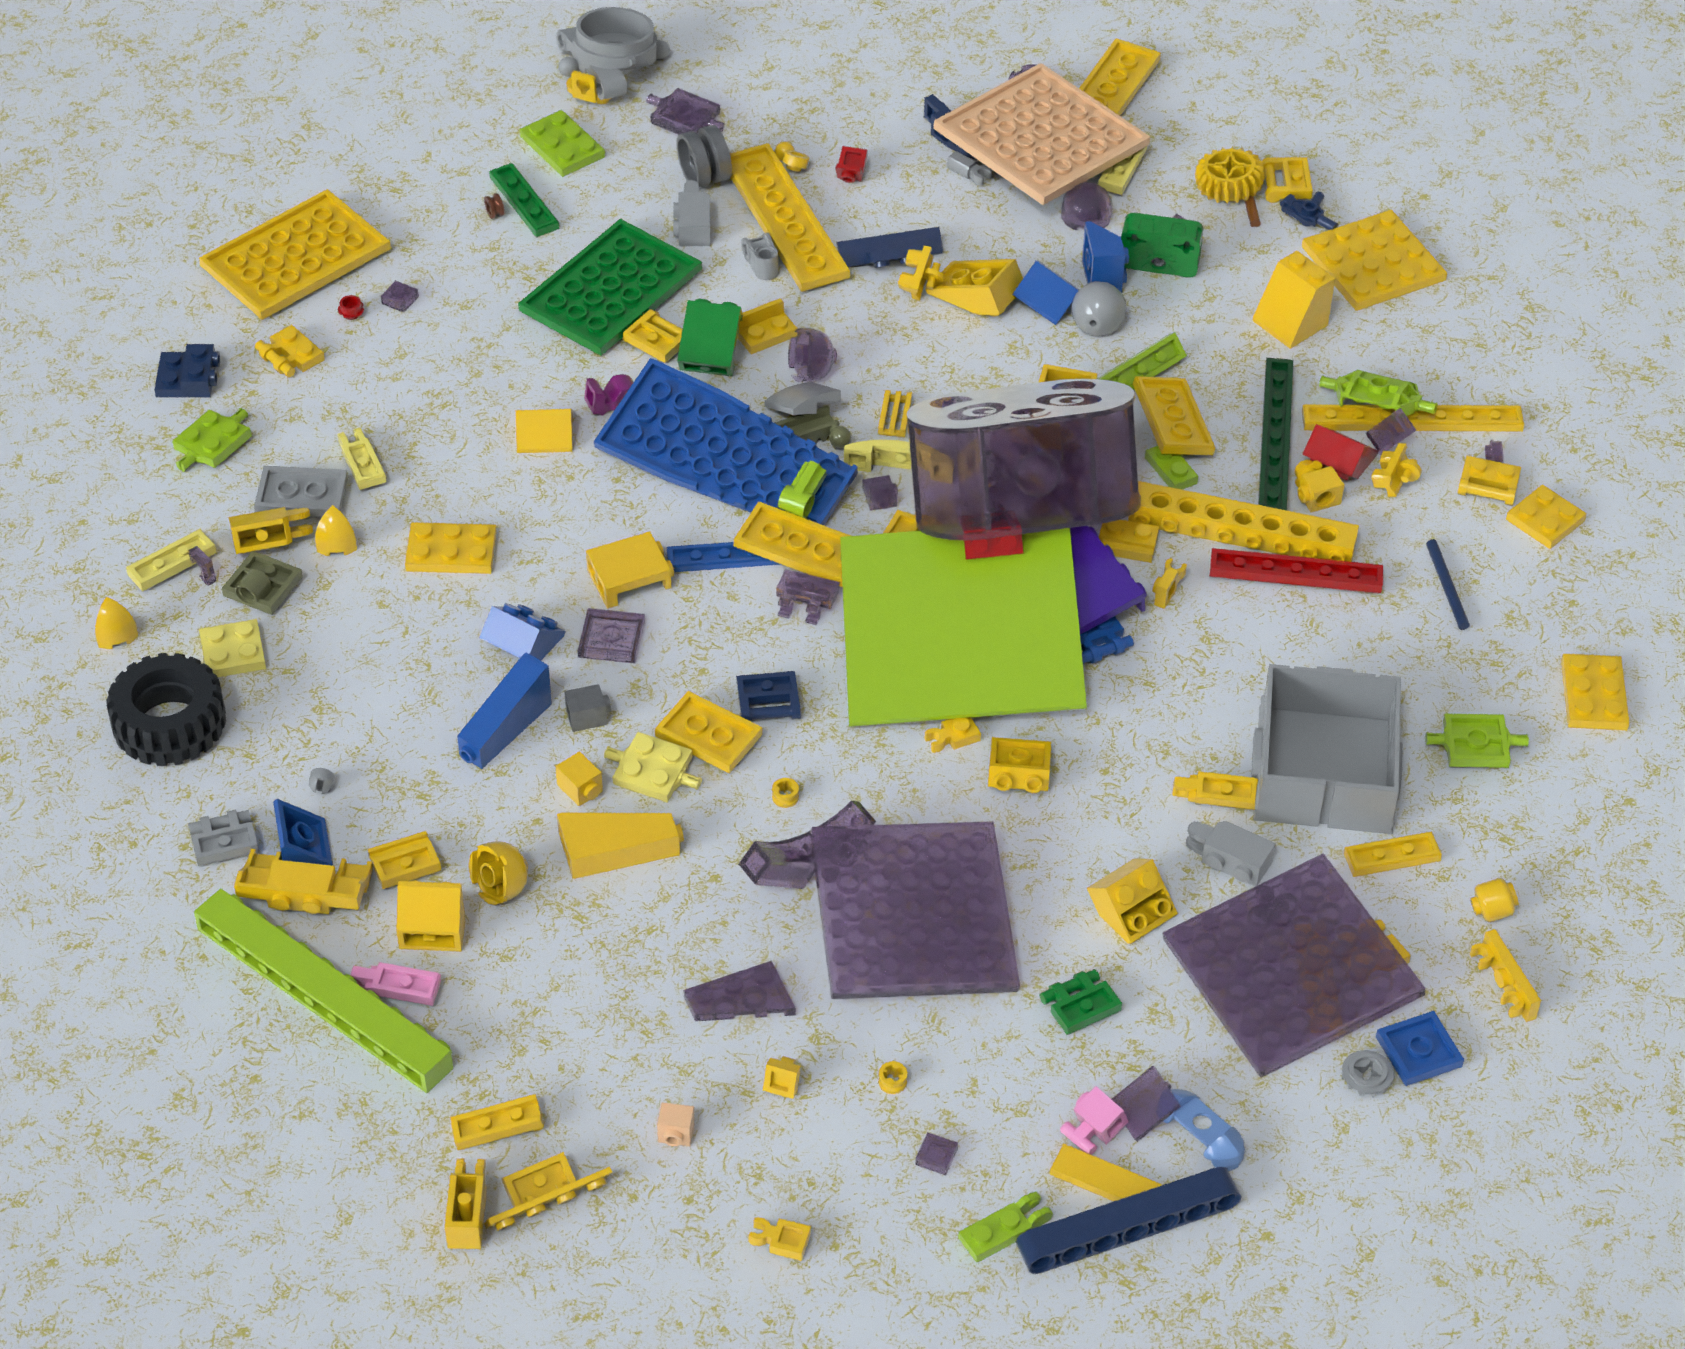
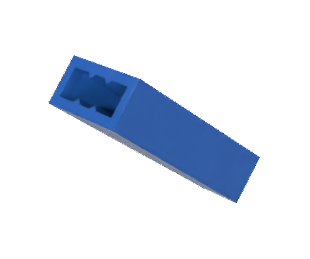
M527 652L520 657L457 735L459 755L465 762L473 763L483 769L552 705L549 665Z

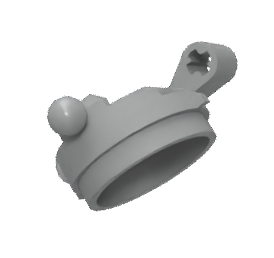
M604 7L591 10L577 20L576 27L558 30L556 35L560 51H570L573 54V58L565 57L559 62L560 73L570 77L573 71H581L582 73L595 76L596 91L600 100L627 94L626 79L621 71L650 66L656 59H665L670 52L667 42L657 40L652 20L643 13L628 8Z

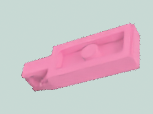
M379 962L378 966H371V969L353 966L350 974L359 986L366 991L372 990L378 996L430 1006L434 1004L441 983V974L437 972Z

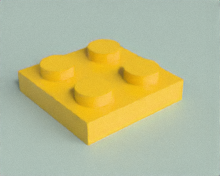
M1542 484L1509 510L1506 520L1551 549L1585 522L1587 513Z

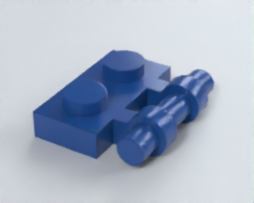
M1115 616L1080 635L1083 664L1099 662L1102 660V657L1112 653L1118 655L1125 652L1126 648L1134 645L1130 635L1123 637L1124 628Z

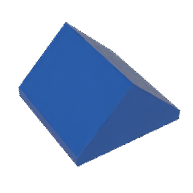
M1036 260L1012 295L1056 325L1071 306L1076 293L1080 289L1039 260Z
M280 799L273 801L282 860L332 866L325 818Z

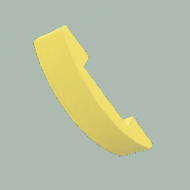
M867 440L844 446V462L850 466L856 465L858 471L871 472L872 465L925 471L926 480L954 482L955 459L925 445L899 440Z

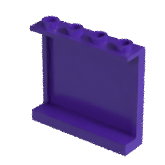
M1082 518L1071 523L1070 536L1080 635L1134 605L1141 612H1144L1147 593L1143 585L1133 580L1127 566L1123 563L1120 564L1116 560L1110 546L1104 545L1099 540V536L1092 526L1088 527Z

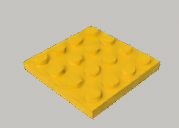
M1392 209L1302 239L1301 247L1318 266L1335 277L1334 286L1355 311L1446 281L1447 278L1446 270Z

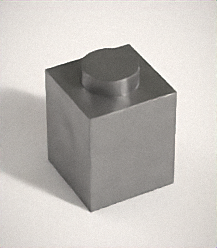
M599 684L564 691L566 713L572 732L607 725L606 713L611 712L608 695H602Z

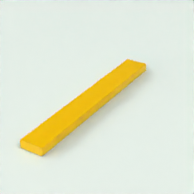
M1302 405L1304 431H1313L1316 424L1334 431L1523 432L1524 429L1521 405H1437L1435 414L1415 411L1414 414L1398 420L1394 419L1395 409H1382L1378 405Z

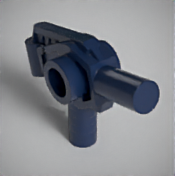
M1316 192L1313 198L1308 201L1298 200L1292 194H1289L1280 201L1282 212L1297 219L1304 226L1315 227L1318 224L1327 230H1333L1338 227V223L1324 216V210L1320 207L1324 199L1322 192Z

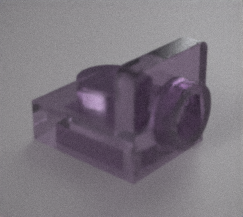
M890 475L862 479V489L870 511L897 506L898 488L896 483H892Z

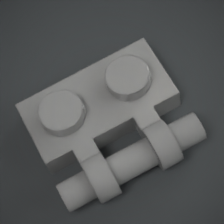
M236 810L227 811V815L210 819L209 816L201 817L200 821L188 823L198 866L248 855L251 849H256V853L259 852L249 810L236 812Z

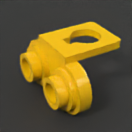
M573 71L571 77L567 79V91L574 98L593 103L597 102L598 104H606L612 99H599L596 91V77L593 75Z

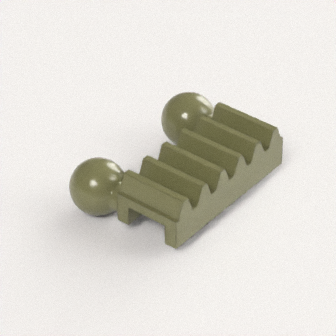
M828 405L818 408L817 414L796 415L775 422V424L782 428L787 426L794 430V434L804 440L810 439L815 443L819 438L823 442L826 441L828 435L831 444L836 448H844L851 441L850 431L845 427L839 426L838 420L832 419Z

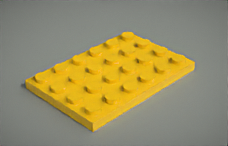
M326 189L199 257V262L204 270L263 320L391 249V245L385 236L330 190Z

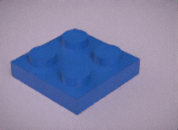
M1435 1011L1377 1029L1376 1039L1405 1086L1463 1067L1464 1058Z

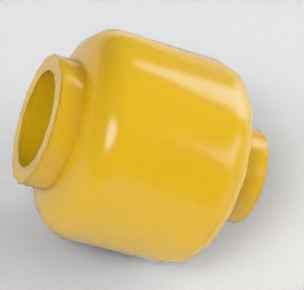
M1496 878L1478 884L1474 890L1475 897L1470 898L1475 915L1482 914L1487 922L1512 916L1515 913V906L1519 905L1513 884L1511 882L1506 883L1503 878Z

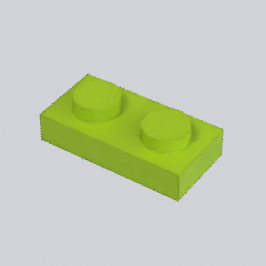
M1158 445L1145 450V459L1168 487L1183 490L1198 484L1197 473L1180 454H1161Z

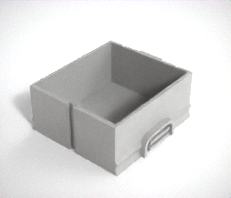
M1269 664L1265 693L1261 696V705L1259 706L1258 728H1255L1253 737L1251 777L1258 779L1253 820L1318 827L1320 823L1328 824L1327 828L1393 834L1395 807L1399 798L1402 780L1403 744L1400 742L1401 677L1389 675L1376 677V674L1358 673L1350 669L1317 666V668L1297 666L1290 668L1287 665Z

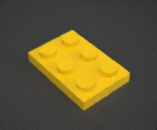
M411 522L405 559L406 572L491 574L497 534L496 525Z
M1563 653L1561 667L1568 728L1627 731L1629 715L1622 657Z
M690 691L685 693L655 728V737L691 749L693 756L729 774L763 735L761 726Z

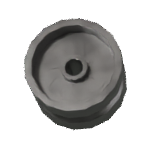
M716 125L700 128L698 134L690 131L678 135L676 141L677 155L680 167L687 181L695 180L699 182V188L708 186L710 180L718 183L730 179L732 164L729 149L723 134Z

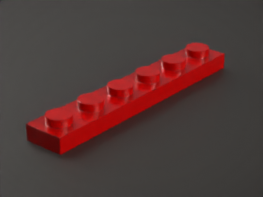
M1212 548L1210 577L1372 593L1382 592L1383 565L1217 548Z

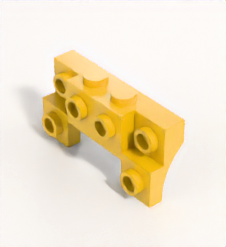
M251 849L244 867L238 871L234 888L238 897L267 900L268 908H275L281 911L294 910L310 914H330L331 907L359 910L363 893H367L373 864L372 861H367V865L347 863L346 859L342 858L336 873L335 866L284 861L279 851L276 852V855L256 854V849Z

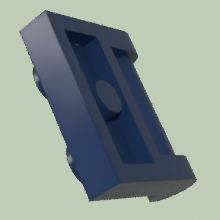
M795 671L736 676L741 717L749 721L781 717L801 719ZM790 702V705L759 708L749 707V705Z

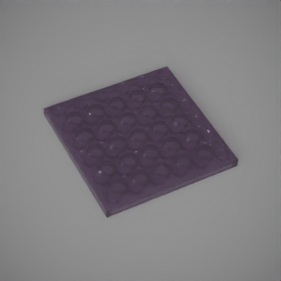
M994 821L811 827L810 838L831 999L1019 991L1020 981Z
M1324 853L1163 932V940L1260 1078L1425 995L1423 984Z

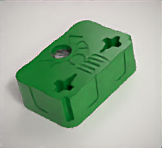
M1135 212L1127 214L1121 234L1123 247H1127L1129 252V263L1124 264V267L1126 269L1186 278L1194 277L1197 274L1201 257L1203 225L1194 220Z

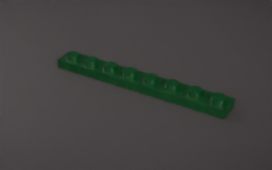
M1266 357L1258 505L1287 511L1293 360Z

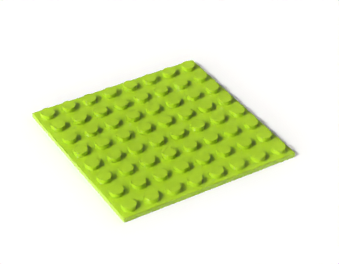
M1069 519L1021 522L1023 554L967 560L965 559L964 537L960 527L840 537L849 727L1086 709L1087 702Z

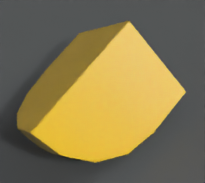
M332 505L324 513L316 529L315 542L317 552L325 556H330V553L339 552L349 555L357 550L353 528L342 512Z
M106 597L100 606L95 625L98 648L113 649V645L121 644L125 641L127 645L132 643L138 637L137 626L133 616L117 601Z

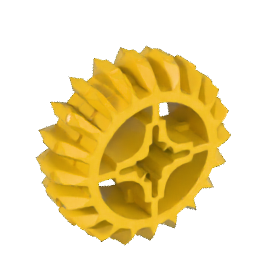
M1232 146L1230 149L1222 147L1220 151L1212 150L1211 154H1204V158L1200 159L1196 166L1195 179L1197 189L1201 191V195H1207L1208 200L1216 199L1217 203L1221 201H1226L1227 204L1230 201L1238 203L1241 199L1248 201L1249 195L1256 196V192L1261 191V187L1264 184L1265 172L1263 161L1259 159V155H1253L1252 150L1244 151L1243 147L1234 149Z

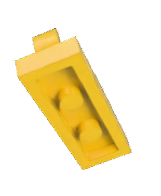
M1496 929L1485 932L1483 943L1474 944L1471 947L1470 956H1484V958L1479 959L1478 969L1484 970L1490 966L1493 969L1497 985L1505 991L1501 996V1005L1506 1003L1515 1004V1006H1511L1508 1016L1510 1018L1518 1017L1521 1014L1526 1022L1535 1020L1541 999Z

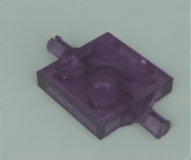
M677 88L671 95L665 98L658 97L652 93L647 97V104L657 107L650 115L651 124L678 135L690 131L698 134L700 128L710 125H716L720 131L724 129V122L715 120L716 116L720 113V104Z

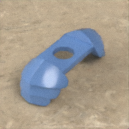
M1181 1089L1165 1090L1158 1106L1157 1115L1159 1119H1163L1167 1124L1175 1119L1207 1147L1204 1151V1157L1211 1160L1214 1167H1225L1228 1171L1238 1168L1245 1152L1244 1140L1239 1131L1221 1119L1199 1100L1200 1097L1196 1094ZM1197 1116H1206L1211 1120L1212 1125L1208 1129H1199L1193 1124V1119Z

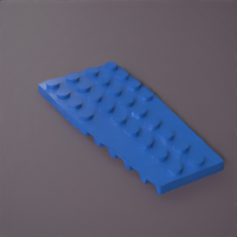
M653 358L649 359L593 441L595 448L665 481L748 512H752L758 501L780 509L778 507V500L784 487L792 484L804 462L814 461L826 470L827 476L815 494L814 505L810 514L805 519L824 526L858 474L856 465L850 466L841 461L837 454L823 451L812 440H804L794 434V430L787 426L782 428L773 423L771 417L762 412L760 415L750 410L749 405L728 393Z

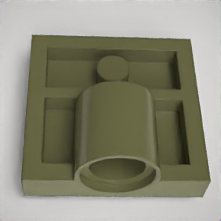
M252 551L224 584L222 594L224 597L272 615L303 578L302 569Z

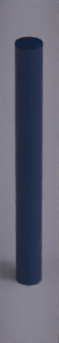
M1431 539L1426 543L1427 549L1458 628L1465 630L1470 626V623L1437 540Z

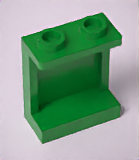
M706 299L687 301L677 358L680 370L733 377L735 369L733 360L740 321L743 320L741 306L732 302L716 304Z

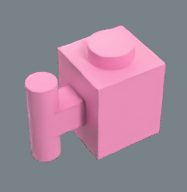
M1095 1086L1090 1092L1087 1091L1079 1097L1076 1107L1073 1109L1081 1124L1076 1128L1067 1121L1060 1128V1132L1083 1152L1092 1155L1097 1149V1146L1090 1141L1094 1134L1107 1145L1129 1121L1124 1110Z

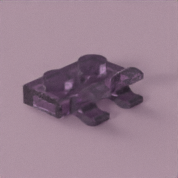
M785 569L776 587V596L780 597L778 605L781 606L778 616L789 619L793 611L794 602L798 601L807 604L806 612H808L805 623L817 625L822 608H832L840 590V582Z

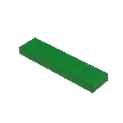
M513 163L489 171L490 179L535 237L559 229L558 220Z

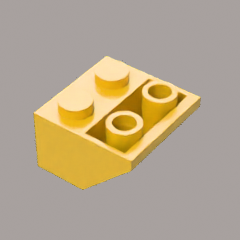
M1132 859L1087 887L1099 916L1128 944L1133 943L1178 914L1153 859Z
M417 880L398 881L396 932L399 949L462 952L466 919L461 883L421 882Z

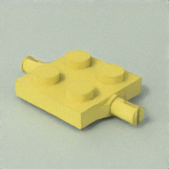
M637 732L632 743L625 751L607 746V750L604 752V758L619 762V766L612 777L614 785L668 803L673 792L680 785L683 784L698 790L702 782L701 777L686 773L687 766L693 757L691 749L641 732Z

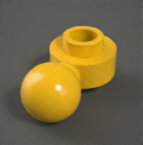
M783 141L775 147V154L780 161L787 164L786 168L800 172L802 168H807L810 157L795 151L791 143Z

